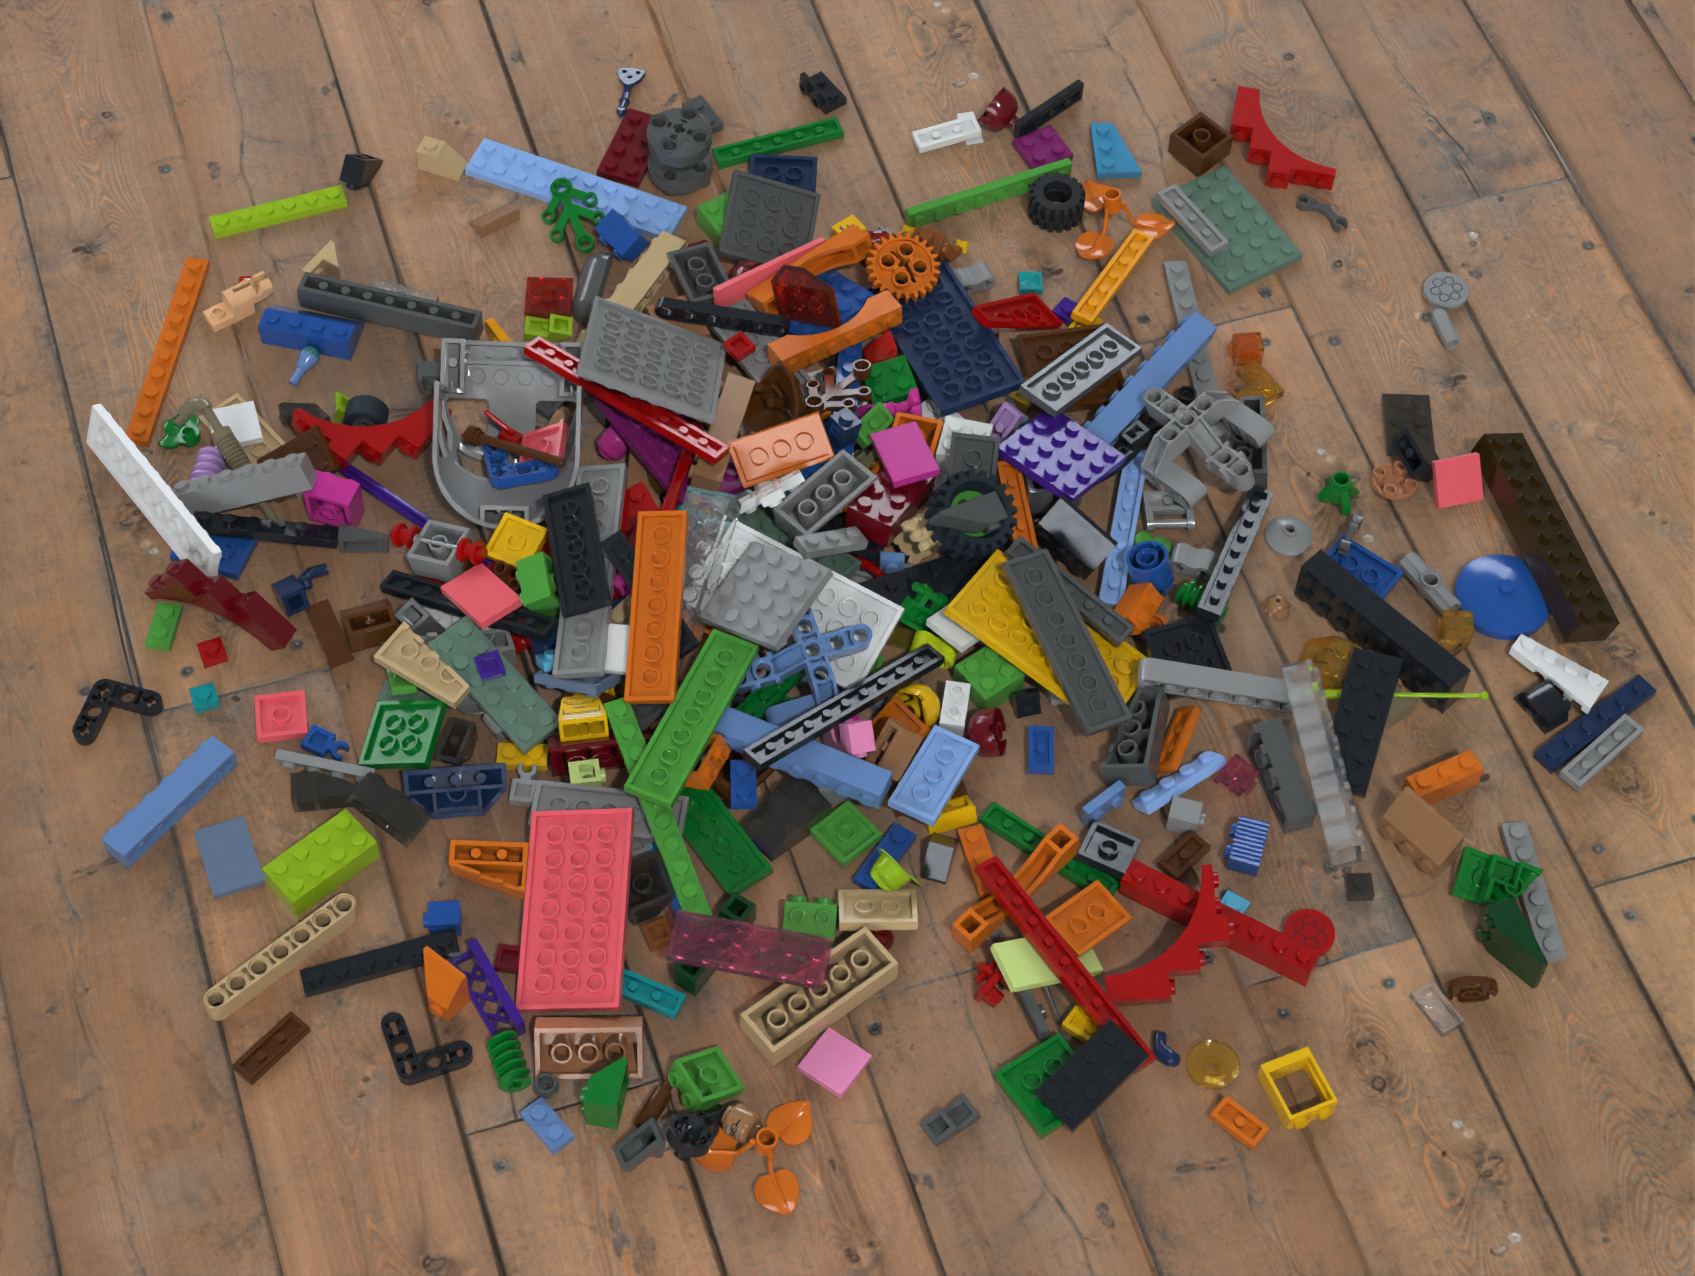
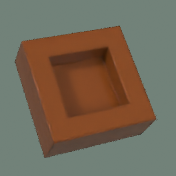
M666 917L641 925V931L651 952L675 943V937Z

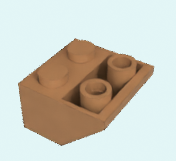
M892 716L887 720L875 741L876 750L870 751L865 761L891 771L892 779L899 781L923 737Z

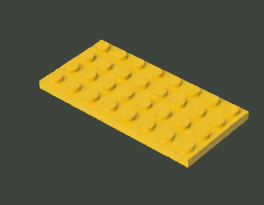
M997 549L946 607L943 614L1070 706L1001 568L1003 562L1009 561V559L1004 556L1003 552ZM1084 620L1125 703H1127L1139 688L1137 686L1138 662L1140 659L1147 657L1125 641L1117 647Z

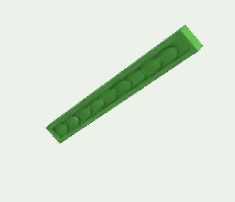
M623 697L604 703L603 707L607 713L609 724L630 776L647 745L630 703H625ZM638 797L690 934L714 927L713 915L672 810Z

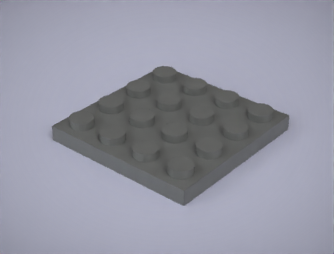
M735 169L732 174L717 254L760 266L813 241L821 194Z

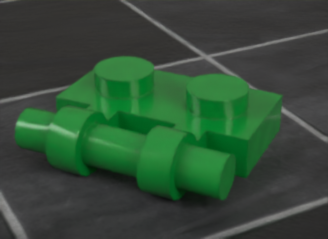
M915 582L912 585V590L917 592V596L915 599L908 595L900 605L905 608V611L899 621L917 631H927L935 635L936 633L926 626V621L951 603V601L943 593L934 592L931 586ZM928 599L933 603L930 608L925 606Z

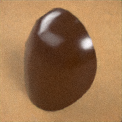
M778 361L765 374L760 383L757 382L755 384V390L751 395L737 439L805 416L807 410L802 386L793 371L781 361Z

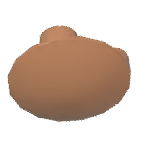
M1401 460L1395 463H1384L1375 466L1372 471V486L1378 494L1386 499L1394 501L1406 500L1412 497L1418 488L1417 480L1411 479Z

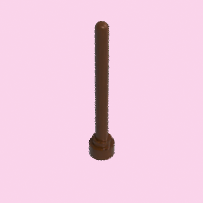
M472 425L468 426L464 432V442L468 445L477 446L485 444L559 467H563L566 464V460L562 457L485 435L481 428Z

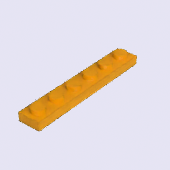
M1134 228L1072 311L1071 319L1086 326L1093 325L1153 244L1154 237Z

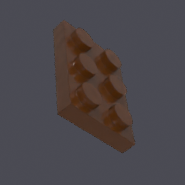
M314 426L257 460L259 464L268 459L276 460L292 453L300 454L306 452L315 470L334 473L340 469L320 426ZM298 493L275 499L277 503H282Z

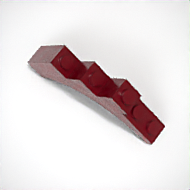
M188 558L179 561L175 560L168 565L165 570L166 573L154 575L148 582L149 587L145 592L151 600L161 598L179 600L218 614L244 629L271 651L285 648L297 631L287 619L256 591L241 593L222 575L207 577Z

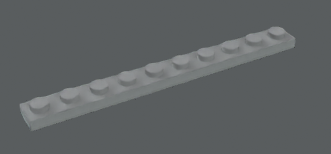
M1186 260L1168 261L1163 264L1178 329L1179 323L1186 315L1190 317L1195 311L1199 313ZM1206 345L1187 366L1191 386L1197 392L1196 398L1204 391H1218ZM1217 421L1211 429L1223 444L1226 441L1229 442V432L1224 425Z

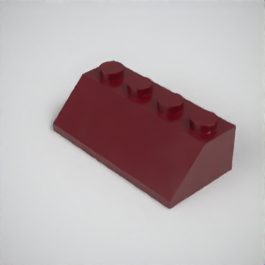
M649 728L641 731L646 745L652 737ZM608 729L609 737L567 742H561L560 735L548 738L552 777L569 775L568 762L598 759L599 767L605 768V770L626 767L612 729Z

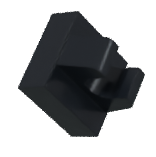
M1037 687L1013 692L1014 712L1017 719L1041 714L1040 694Z

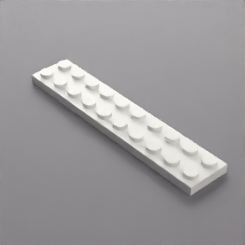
M101 404L92 405L86 440L88 446L179 559L188 558L207 577L217 576L220 559L222 558L220 547L213 542L207 531L200 526L196 518L186 509L183 502L177 498L171 487L164 482L158 471L151 466L147 458L137 449L135 443L128 438L111 414Z

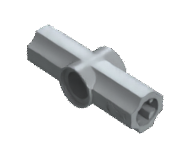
M1416 552L1406 554L1399 561L1398 567L1404 571L1405 575L1417 587L1418 596L1424 600H1429L1443 617H1450L1460 608L1461 602L1443 584L1440 572L1430 569Z

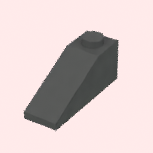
M996 491L942 510L928 521L931 525L975 533L987 529L988 533L1002 527L1000 523L1007 519L1008 516Z

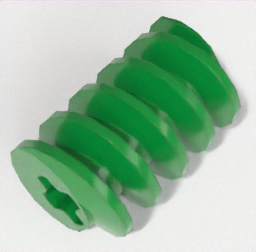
M1196 578L1190 583L1185 582L1175 596V602H1182V607L1184 608L1190 607V612L1192 613L1196 612L1205 589L1204 583L1198 588L1196 587ZM1230 599L1227 601L1219 622H1214L1215 627H1218L1225 618L1229 609Z
M513 1030L495 1035L488 1041L486 1046L487 1051L490 1053L489 1058L495 1071L498 1087L500 1090L510 1093L526 1089L533 1080L531 1077H527L530 1074V1070L525 1067L527 1061L522 1058L524 1051L519 1049L521 1042L516 1040L518 1033Z

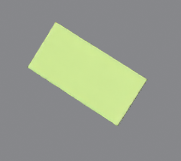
M1026 937L995 943L991 946L990 950L1011 993L1061 983ZM1093 949L1079 958L1092 976L1100 975L1103 971Z

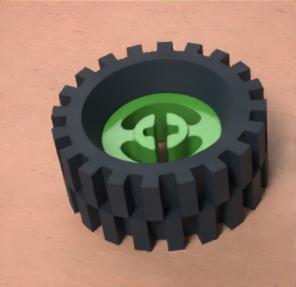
M969 469L965 473L963 470L957 472L940 485L927 501L926 507H929V509L925 512V519H930L942 510L996 491L1008 518L1000 523L1002 527L988 533L987 529L975 533L927 523V531L933 530L934 535L930 537L933 543L939 540L942 544L939 549L942 552H945L947 549L950 550L949 557L953 559L961 555V561L965 562L971 558L973 562L979 561L983 557L986 558L1005 544L1015 531L1012 528L1017 525V518L1012 516L1017 513V506L1010 505L1015 499L1012 494L1008 496L1005 494L1004 491L1008 487L1004 483L1001 486L996 483L999 478L994 475L987 478L986 471L981 470L977 474H975V469Z

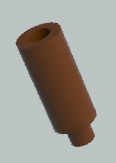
M664 1081L661 1087L656 1086L633 1122L636 1128H639L651 1117L655 1118L656 1121L659 1119L672 1098L670 1091L673 1087L668 1081Z

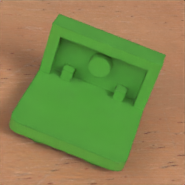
M791 895V899L785 900L782 943L798 955L822 957L834 948L838 903H833V898L817 897L816 902L807 901V896Z

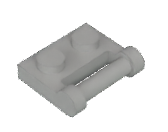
M1161 490L1143 491L1142 501L1145 529L1148 532L1154 531V529L1166 528L1195 529L1193 507L1190 510L1184 508ZM1185 515V518L1154 520V516Z

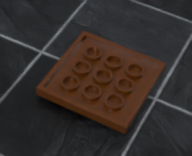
M1105 323L1017 335L1016 344L1027 378L1030 379ZM1121 369L1062 413L1100 408L1102 405L1106 407L1110 403L1109 399L1116 390L1121 391L1124 388L1125 380ZM1037 406L1039 414L1042 413L1044 410Z

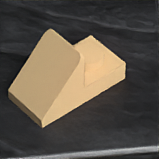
M330 240L302 269L303 276L305 272H310L323 276L328 274L333 278L341 279L333 241Z

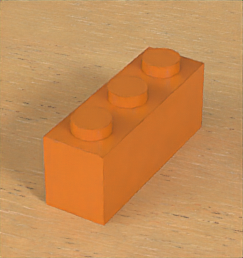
M1470 749L1406 777L1401 792L1408 786L1425 802L1432 805L1478 785L1484 768Z

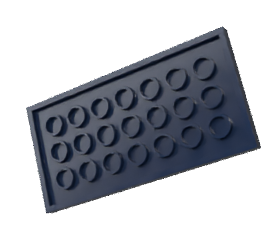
M946 260L939 261L940 267L938 270L940 275L937 278V285L933 286L932 292L926 291L924 299L918 295L917 302L909 298L908 304H905L904 299L900 298L902 323L886 330L891 331L900 355L905 354L912 374L940 418L1018 391L1020 385L1025 382V379L992 329L981 325L971 313L975 303ZM915 269L916 272L923 273V270ZM896 280L898 284H905L902 280ZM873 284L863 287L874 295L879 294L880 288L872 289Z

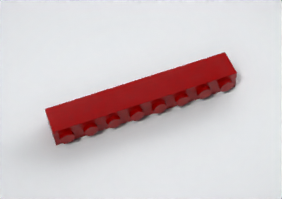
M1135 859L1132 860L1123 875L1119 894L1185 927L1188 926L1200 894L1199 891ZM1221 903L1222 913H1217V915H1228V922L1234 923L1235 938H1230V946H1226V948L1306 987L1317 966L1321 952Z

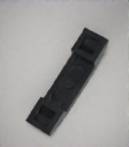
M1137 420L1120 433L1123 441L1114 448L1126 456L1125 461L1101 482L1114 476L1127 466L1148 441L1152 432L1141 421Z

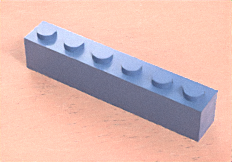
M214 736L202 742L189 758L181 761L178 768L171 775L164 777L155 790L146 794L139 805L133 810L128 811L115 827L110 828L105 833L102 841L106 852L126 868H130L238 765L234 751Z

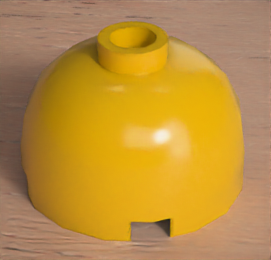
M918 683L910 684L898 690L897 694L894 695L900 698L929 728L937 724L941 715V704L938 696L930 687Z

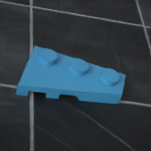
M1113 122L1091 123L1090 134L1097 179L1141 178L1142 171Z

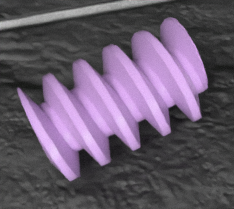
M203 447L198 451L189 480L198 479L202 475L218 474L225 469L226 461L218 448Z

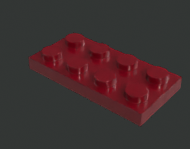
M628 108L597 169V176L632 187H640L648 171L650 150L647 144V127L649 125V118L653 114Z

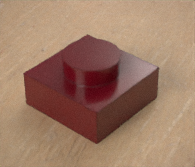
M499 944L494 965L495 971L518 975L521 946Z

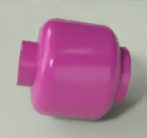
M613 425L609 426L597 440L599 453L609 461L622 459L630 450V446Z

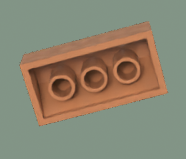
M643 1016L536 1017L534 1026L535 1079L542 1073H550L557 1079H589L590 1076L622 1057L628 1058L629 1078H643Z

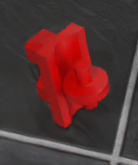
M994 961L989 965L980 962L976 966L978 975L974 980L978 984L983 980L986 983L978 989V993L973 998L978 1003L983 999L994 1008L1005 997L996 986L1001 982L1008 990L1009 988L1000 969L994 973V970L998 967Z

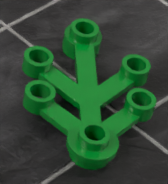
M557 178L551 184L550 191L553 197L547 210L542 213V219L547 225L554 224L556 222L555 212L562 200L564 209L555 228L550 231V238L556 244L563 242V232L570 219L577 235L576 246L578 251L588 254L594 250L595 242L590 234L585 233L578 216L592 220L594 225L597 226L602 220L596 221V217L602 216L604 218L605 214L602 211H593L573 204L570 197L582 200L587 207L593 208L598 204V198L593 192L587 193L573 188L572 183L568 179ZM560 188H566L564 191L558 192ZM589 198H594L593 202H588L587 200ZM547 215H553L551 219H545ZM557 233L561 234L558 238L553 237ZM586 243L590 244V246L586 248L582 247Z

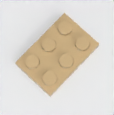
M883 889L838 890L839 931H856L864 926L868 930L875 931L918 930L916 889H898L896 891H885Z

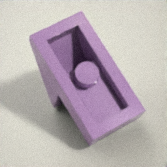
M1004 401L989 423L993 424L992 437H1000L999 444H1001L1014 434L1015 428L1019 426L1025 415L1010 402Z

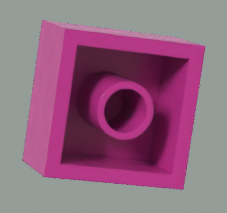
M315 470L318 476L313 489L303 492L309 520L339 527V524L357 527L365 513L360 483L352 479L337 477L330 472Z

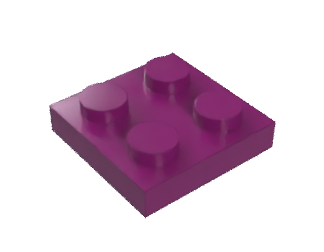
M1052 125L1016 138L1012 143V146L1030 170L1065 158H1069L1070 161L1073 160V153Z

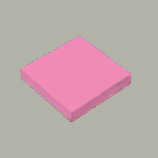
M828 1027L797 1066V1070L841 1099L870 1063L872 1055Z

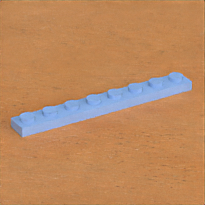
M1141 450L1122 469L1110 534L1118 544L1106 557L1099 598L1113 610L1125 593L1129 571L1126 556L1133 547L1145 480L1141 463L1147 452L1146 450Z

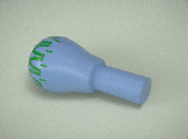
M305 346L300 350L296 370L288 382L290 385L297 387L303 375L319 362L320 354L315 347Z

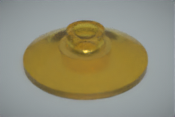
M1205 1040L1196 1044L1189 1051L1186 1068L1190 1078L1200 1087L1209 1090H1221L1233 1084L1237 1079L1240 1062L1236 1052L1229 1045L1217 1040ZM1213 1066L1216 1068V1071H1210L1207 1067Z

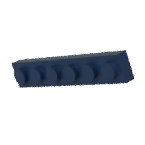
M1638 674L1594 707L1588 715L1585 714L1537 750L1533 758L1552 774L1588 747L1624 714L1629 716L1654 697L1657 690Z

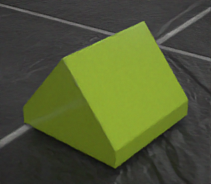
M340 392L335 393L334 423L344 422L346 406L350 400L349 397Z

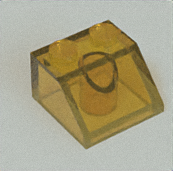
M1336 635L1308 639L1290 679L1313 689H1341L1347 675L1354 647L1357 648L1358 644Z

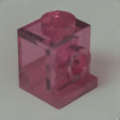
M1236 753L1222 768L1214 782L1217 784L1219 782L1223 783L1240 797L1243 793L1249 795L1257 785L1254 780L1260 772Z

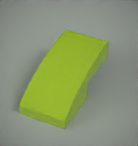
M550 314L549 319L526 315L523 339L534 340L538 336L547 341L571 339L573 317Z

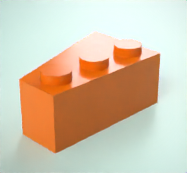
M451 839L449 853L451 874L524 901L529 843Z

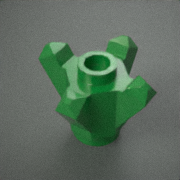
M1337 471L1331 477L1324 479L1326 487L1318 494V499L1320 502H1330L1338 505L1339 512L1346 516L1351 513L1349 496L1354 497L1360 492L1351 481V476L1347 472Z

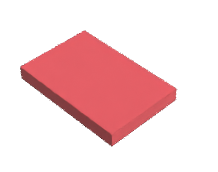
M482 563L475 565L440 587L442 594L482 630L522 606L520 596Z

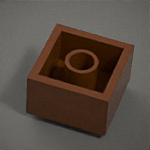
M1200 112L1170 134L1168 152L1200 177L1230 155L1233 136L1204 113Z

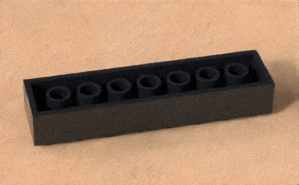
M1320 549L1301 565L1294 592L1297 597L1315 609L1319 616L1326 618L1332 623L1336 630L1348 636L1356 646L1364 650L1402 658L1403 665L1399 679L1408 685L1412 692L1463 693L1471 670L1323 550ZM1459 698L1424 699L1432 708L1437 709L1443 714Z

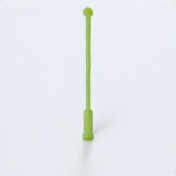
M1305 688V700L1340 699L1342 689ZM1481 691L1480 693L1395 692L1394 697L1480 698L1486 701L1489 698V693L1487 691Z

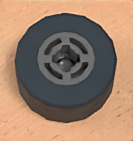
M370 395L355 396L349 400L343 419L344 425L375 426L387 424L389 409L385 402L379 398Z

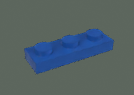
M895 822L853 877V883L862 889H880L870 876L872 867L880 856L878 848L887 852L899 864L916 841L917 835Z

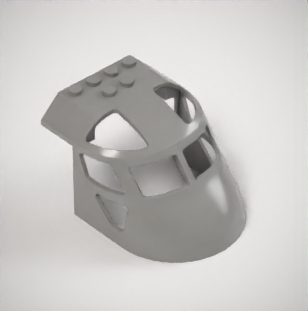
M441 338L440 382L434 381L432 460L436 481L442 494L458 513L468 520L487 528L496 529L505 512L535 524L546 519L542 495L573 487L577 478L580 460L584 389L582 386H577L524 355V346L529 342ZM552 343L576 358H580L583 343ZM447 399H486L489 403L488 411L521 434L535 430L536 404L538 401L575 402L577 404L576 410L568 429L564 456L566 464L563 467H559V476L548 481L498 489L491 486L489 478L474 475L460 466L457 449L480 461H485L483 448L468 445L464 442V438L461 437L451 420ZM488 417L487 435L498 438L503 428ZM442 418L447 430V441L443 431ZM439 444L443 457L439 456ZM506 451L509 464L519 463V454Z

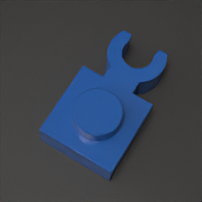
M315 724L312 725L301 743V749L321 758H325L328 753L332 756L333 760L343 762V755L338 754L337 751L344 750L349 752L350 747L344 741L335 742L336 734Z

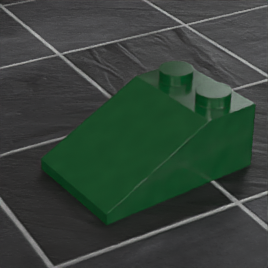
M1515 897L1486 905L1475 929L1478 942L1483 943L1486 951L1532 989L1538 987L1548 962Z

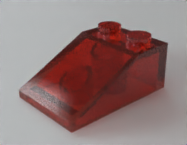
M783 265L771 280L779 315L785 316L789 320L833 328L842 326L834 288L805 268Z

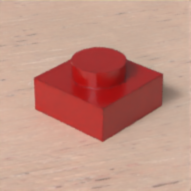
M740 331L723 342V349L738 363L754 353L756 345Z
M221 636L197 643L204 669L228 662Z

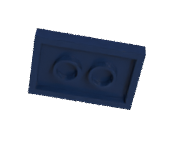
M751 154L750 174L816 193L818 157Z

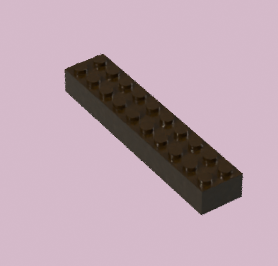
M1523 433L1483 434L1471 450V453L1477 452L1480 454L1481 474L1565 642L1606 640L1620 622Z

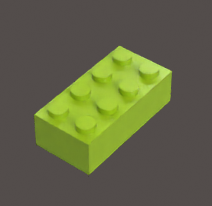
M345 808L262 867L266 884L289 910L298 917L379 859L380 853L377 841Z

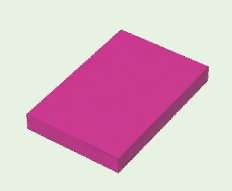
M916 421L870 434L871 442L894 488L940 475V469Z

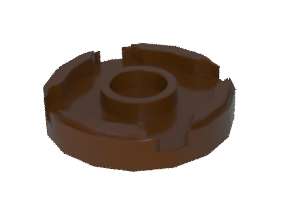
M1485 976L1458 977L1445 983V996L1449 1000L1457 997L1461 1003L1486 1001L1490 999L1489 995L1492 994L1495 997L1498 994V982Z

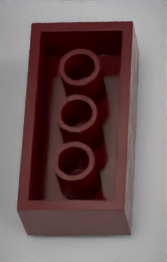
M883 466L876 474L877 480L858 495L848 506L845 528L856 526L865 538L888 548L903 530L901 524L914 517L931 497L936 476L894 488Z

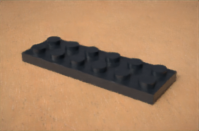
M587 482L542 495L561 613L564 619L612 606L590 483Z
M1354 647L1317 776L1316 786L1366 798L1402 669V658Z

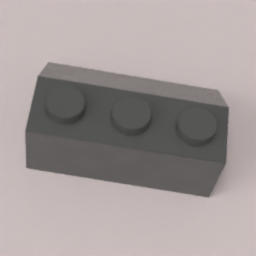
M706 242L667 252V257L689 301L714 305L713 287L728 281L729 278L711 243Z

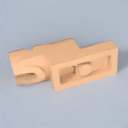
M261 271L252 275L249 281L246 278L239 284L222 291L223 302L202 311L204 319L214 333L256 313L254 304L266 299L274 292L269 278L265 279V273Z

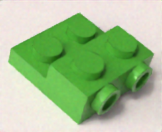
M719 1046L676 1059L668 1071L670 1085L674 1088L678 1087L682 1094L683 1106L686 1109L691 1108L693 1113L711 1110L720 1101L740 1095L745 1089Z

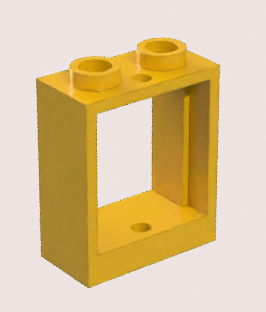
M1308 1046L1260 1065L1257 1078L1286 1131L1293 1128L1296 1130L1302 1129L1310 1121L1318 1118L1319 1120H1324L1333 1115L1338 1100ZM1303 1069L1321 1104L1292 1115L1274 1080Z

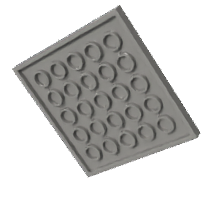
M595 295L576 375L584 380L602 384L608 389H616L630 397L646 400L652 405L662 406L676 414H684L698 422L712 425L716 416L726 351L723 349L722 342Z

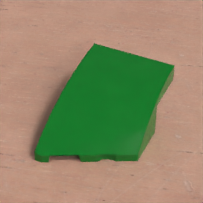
M1465 846L1461 853L1449 895L1483 906L1511 897L1517 899L1542 874L1543 869L1522 861L1515 862L1497 854L1490 855Z

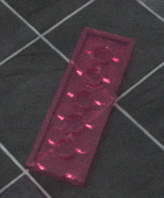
M678 910L666 954V961L823 991L833 947V939Z

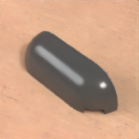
M607 252L596 253L590 256L582 267L571 306V313L574 320L584 327H587L595 295L603 297L613 261V254Z

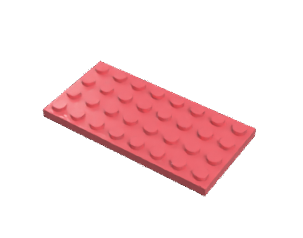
M633 808L532 811L516 1007L520 1013L621 1010L635 818Z

